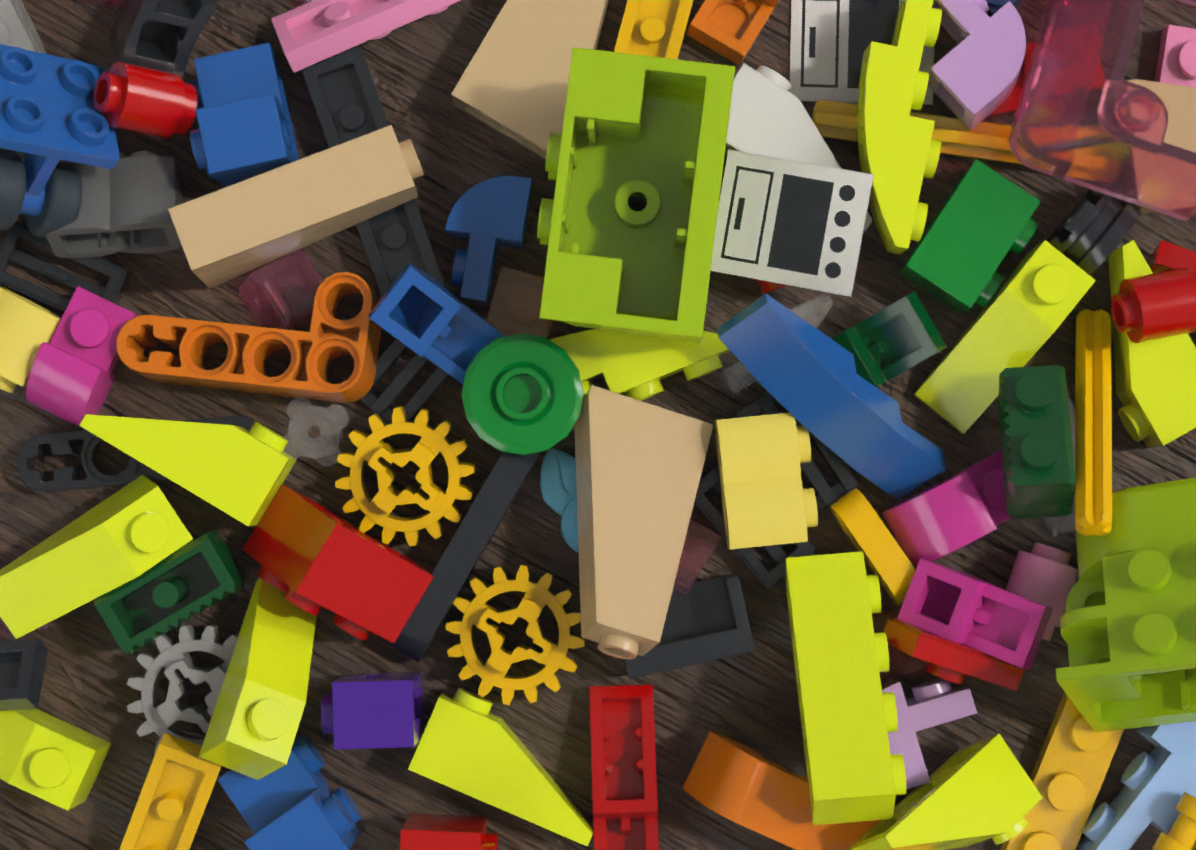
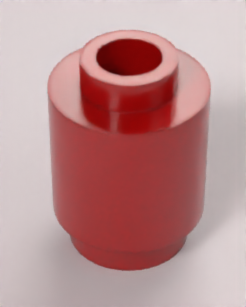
M116 62L108 73L103 72L99 76L94 89V106L107 120L109 127L169 138L174 133L180 135L187 133L192 126L197 109V93L195 87L192 84L184 83L178 74Z
M1179 268L1122 280L1119 286V294H1114L1111 299V313L1117 330L1120 333L1126 332L1134 343L1196 332V272L1192 273L1188 268Z

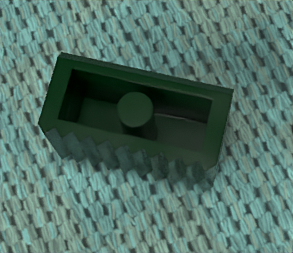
M1060 365L1005 368L999 376L998 410L1001 433L1000 444H1002L1001 455L1003 456L1002 467H1004L1003 478L1005 479L1004 490L1006 491L1005 502H1007L1006 513L1013 519L1070 515L1073 513L1076 479L1065 368Z
M215 529L178 549L137 578L103 594L93 601L120 649L123 652L133 653L243 588L246 577L221 535Z

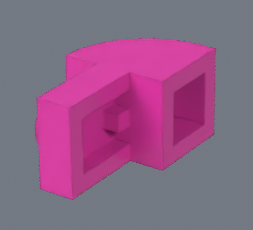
M77 286L50 343L42 342L34 360L26 388L28 403L82 428L79 425L86 414H99L117 377V374L113 373L120 358L117 352L116 341L120 329L127 321L139 315Z
M1002 450L988 455L947 479L923 489L882 512L898 545L914 568L917 567L920 558L930 562L941 558L996 530V526L1012 518L1006 513L1007 502H1005L1006 491L1004 490L1005 479L1003 478Z
M920 558L897 619L954 643L967 645L1020 668L1030 670L1053 608L1002 589V587Z

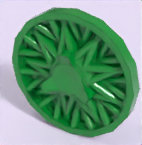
M519 333L497 338L477 353L465 372L461 396L466 419L480 439L501 452L525 456L547 451L568 436L580 417L584 391L579 369L563 348L545 337Z

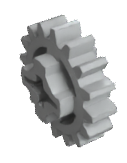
M192 624L186 625L179 629V643L177 644L167 634H163L155 639L157 648L160 651L158 656L148 652L139 654L137 660L141 666L147 669L145 675L128 678L127 685L140 690L141 699L127 705V709L131 713L144 712L147 721L141 724L136 731L139 737L153 732L160 737L155 747V753L164 732L200 746L203 745L205 736L188 735L179 731L173 725L179 721L196 723L203 733L207 732L239 636L238 633L230 636L222 643L219 641L218 625H208L202 637L198 639ZM188 652H208L220 657L225 662L216 668L203 666L198 663L194 656H190ZM164 672L170 683L166 701L160 705L158 687ZM191 682L195 685L207 682L210 685L212 692L205 697L207 706L203 703L192 706L188 702L186 696L193 691Z

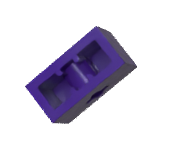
M422 671L345 674L332 682L330 693L322 695L321 722L324 734H334V750L415 747L424 733Z

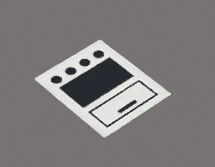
M791 0V88L789 92L797 96L800 101L827 99L858 103V87L864 52L871 41L888 45L892 44L901 0ZM924 46L919 71L928 72L930 76L931 67L934 66V47ZM927 86L923 104L933 105V90Z
M728 149L718 206L711 271L851 297L874 174Z

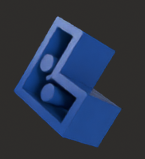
M269 43L193 59L197 78L188 80V84H192L196 89V117L200 129L190 131V140L194 158L199 169L206 168L209 178L215 179L225 188L300 159L278 56Z
M305 734L298 738L295 737L287 765L260 780L233 770H229L217 779L254 832L244 841L249 850H349L362 833L356 822L362 819L358 807L342 787L335 791L331 789L319 771L325 766V762L315 745Z

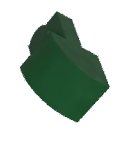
M915 291L831 338L854 355L856 373L875 387L880 386L947 347Z

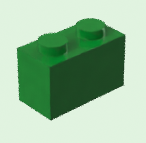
M976 159L965 169L923 233L921 240L917 242L898 271V274L959 314L971 309L974 303L984 308L1004 279V275L996 271L1007 252L1010 250L1018 255L1035 233L1039 223L1030 217L1041 201Z

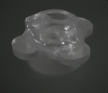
M306 398L292 400L286 409L290 421L287 434L283 437L289 442L283 451L296 459L300 456L314 458L320 465L325 467L336 464L338 462V455L342 452L338 446L342 437V429L349 423V416L346 410L336 404L328 408L314 406ZM317 426L320 429V434L317 438L309 436L308 430L310 427Z

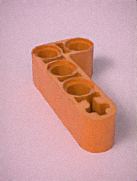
M339 272L325 278L318 286L314 299L310 332L156 315H141L127 321L120 329L116 340L117 352L121 361L130 369L149 380L159 383L339 403L355 402L363 398L370 391L375 379L382 327L372 321L368 314L380 298L360 276L350 272ZM353 293L363 295L364 304L356 317L350 320L337 319L336 308L338 302L344 296ZM159 339L169 347L179 350L180 358L171 352L162 351L151 352L149 358L144 356V351L146 347L156 346ZM217 342H226L228 355L225 362L214 370H206L204 367V356L208 348ZM278 349H289L291 352L289 368L277 377H268L265 372L267 358ZM340 356H353L355 368L349 379L340 384L329 383L327 371L331 362Z
M712 730L709 731L682 787L683 790L715 813L795 850H847L880 821L813 825L808 780L806 777L782 767L753 749Z

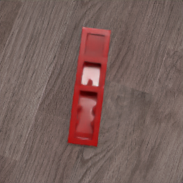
M653 685L589 686L594 850H659Z

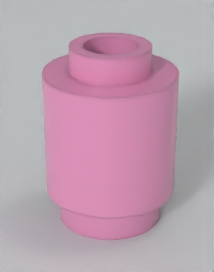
M1035 542L1032 553L1018 551L1006 590L1053 608L1042 637L1044 640L1051 641L1055 627L1060 628V618L1066 613L1067 595L1073 585L1077 583L1079 575L1078 569L1068 566L1072 554Z

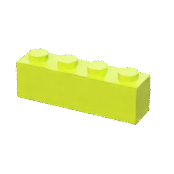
M863 551L786 558L785 587L813 825L893 819L896 795L906 794V773L903 755L890 753L888 733L898 731V718L894 692L882 693L880 672H889V650L886 633H874L872 614L881 613V593L878 575H866Z

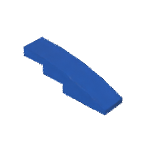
M768 294L763 295L718 327L719 339L781 405L809 432L854 470L896 500L946 470L943 450L902 422L899 403L856 373L854 355Z

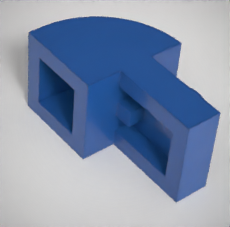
M499 176L484 180L466 191L451 210L445 227L448 237L469 241L468 250L459 248L456 250L451 286L462 288L460 298L465 304L489 307L498 246L523 250L533 192L532 178Z
M411 263L406 265L368 314L372 321L422 357L424 355L462 385L465 372L477 353L497 338L506 336L493 324L458 299L451 290Z

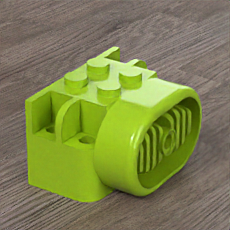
M577 47L572 48L562 133L550 131L547 146L545 171L548 172V180L556 181L554 199L542 198L538 220L537 238L540 239V245H548L540 319L562 321L573 326L601 329L606 332L700 343L703 337L735 66ZM640 201L645 203L646 207L644 210L636 212L629 207V204Z
M1195 477L1130 487L1112 492L1111 531L1104 536L1094 534L1084 536L1075 529L1079 581L1073 585L1068 593L1065 606L1066 613L1060 618L1061 636L1068 645L1069 667L1056 668V679L1094 732L1196 721Z

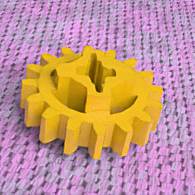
M403 406L395 407L392 414V423L386 424L377 413L368 417L373 433L368 436L364 432L354 429L348 437L358 448L356 453L341 452L337 458L339 463L350 468V475H345L335 481L336 488L352 490L353 497L342 507L344 512L349 513L361 509L366 516L361 521L359 530L365 533L375 524L382 526V543L385 544L391 542L397 531L405 533L409 546H416L419 530L426 528L434 539L441 537L443 532L439 519L444 516L448 520L458 523L462 514L453 504L454 500H471L474 492L466 485L460 484L461 477H467L475 473V464L468 462L460 463L458 455L469 445L466 439L457 440L453 443L449 442L446 435L450 431L452 423L448 419L439 424L436 429L429 426V409L422 408L415 421H407ZM402 433L422 437L416 446L412 448L395 449L390 444L382 441V439L388 436ZM439 452L443 455L448 468L449 479L446 491L434 480L432 461ZM365 461L377 471L379 492L373 499L368 495L364 484ZM409 461H412L420 468L415 478L421 484V487L417 489L409 484L401 491L392 484L397 474L390 466L394 462L396 465L403 467ZM414 503L429 511L423 515L410 518L397 517L390 514L396 505Z
M527 565L520 566L516 579L508 580L501 566L494 568V584L489 587L477 577L470 581L476 597L472 601L467 598L456 597L453 604L464 613V617L462 620L447 622L445 629L460 635L461 642L447 650L449 657L464 656L468 663L459 673V678L465 680L477 674L482 679L478 695L481 697L486 696L493 686L501 688L502 701L506 705H510L515 690H524L525 696L530 703L537 702V685L543 682L554 692L558 691L561 685L555 672L559 668L575 672L577 664L573 659L566 655L568 648L584 647L585 642L584 638L570 634V626L576 625L581 621V612L566 613L563 607L572 596L571 591L566 589L556 595L551 593L548 589L552 583L553 575L548 572L540 578L538 583L529 581L530 574ZM504 592H526L517 607L500 611L486 604L489 599ZM546 604L552 610L558 623V644L545 637L542 632L539 615ZM518 617L525 619L529 623L526 628V634L533 639V643L542 647L543 650H539L532 645L528 647L524 644L516 646L514 651L506 649L503 646L506 635L498 630L499 626L490 622L489 618L499 624L503 621L510 625ZM474 625L486 632L492 653L486 664L481 660L474 646ZM530 658L545 665L539 671L528 676H505L512 663Z

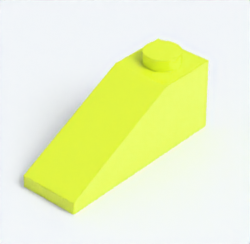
M1046 240L1039 243L1028 251L913 396L960 434H964L999 395L1000 373L1005 368L1024 367L1057 330L1096 280Z
M1134 240L1117 248L1108 256L1111 299L1114 294H1119V286L1122 280L1153 274ZM1112 318L1116 394L1123 404V407L1118 409V414L1129 435L1136 442L1143 440L1147 448L1164 446L1196 428V347L1188 333L1134 343L1126 332L1120 333L1117 330Z
M86 414L79 425L247 526H256L297 460L283 451L289 442L287 439L256 421L249 431L244 427L235 425Z
M141 475L0 570V617L15 639H18L137 578L193 540V538L159 486L144 475Z
M261 578L256 581L199 757L256 780H260L287 765L306 704L317 617L283 597L285 592Z
M461 688L457 689L454 697L442 693L437 700L408 770L588 847L593 835V826L504 720L499 716L489 713L493 702Z
M38 709L0 711V779L67 811L85 802L112 743Z
M999 733L959 749L929 776V783L919 785L894 807L893 819L880 820L847 850H948L967 847L990 838L993 839L996 845L1002 844L1018 835L1027 827L1028 822L1024 816L1043 797Z

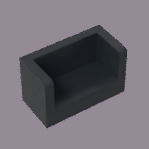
M733 573L673 587L660 643L644 656L637 655L635 659H624L628 678L633 679L755 651L738 574Z

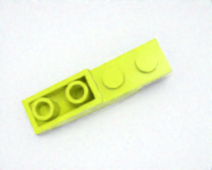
M933 0L900 1L892 44L888 45L871 41L863 55L858 87L857 133L861 172L874 174L869 206L886 251L899 255L909 248L910 240L917 242L921 240L928 212V204L918 202L923 177L933 179L941 150V141L931 139L935 121L909 116L911 109L921 110L927 91L929 73L919 71L924 46L933 48L936 43L942 18V10L932 8Z
M601 329L586 330L550 340L563 348L579 369L584 395L593 385L591 381L603 377L607 390L640 401L663 392L660 380L684 371L687 381H691L722 368L719 356L730 351L719 339L717 333L704 330L700 343L606 332Z

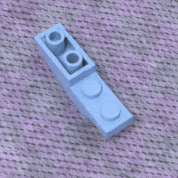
M1196 721L1137 728L1136 732L1154 745L1155 748L1150 754L1142 752L1129 764L1121 777V782L1125 786L1110 805L1106 802L1100 804L1090 814L1085 827L1081 831L1086 835L1078 845L1081 850H1129L1149 824H1152L1155 828L1166 834L1169 833L1180 814L1175 807L1183 793L1186 792L1196 798Z

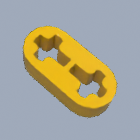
M854 488L832 503L829 508L858 552L863 551L864 561L873 575H878L880 585L895 604L899 606L904 602L916 569L868 500L857 488Z

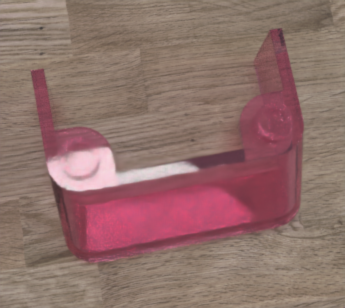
M1048 0L1009 134V144L1012 153L1019 162L1030 169L1187 222L1196 211V153L1163 142L1168 125V112L1165 104L1150 89L1124 80L1145 0ZM1177 0L1196 7V0Z

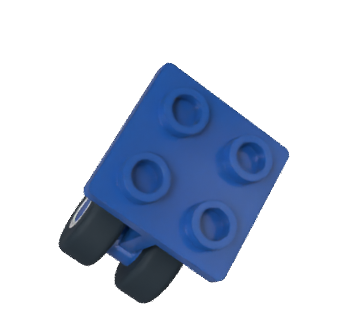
M0 44V148L25 153L24 160H22L18 154L0 150V230L9 229L16 222L19 214L26 215L31 233L37 237L46 238V234L71 224L78 218L82 202L81 176L74 165L59 162V160L107 169L115 168L120 159L115 128L109 127L107 120L94 106L95 85L99 76L105 72L102 67L79 60L66 59ZM68 235L60 236V238H61V239H64V238H66Z

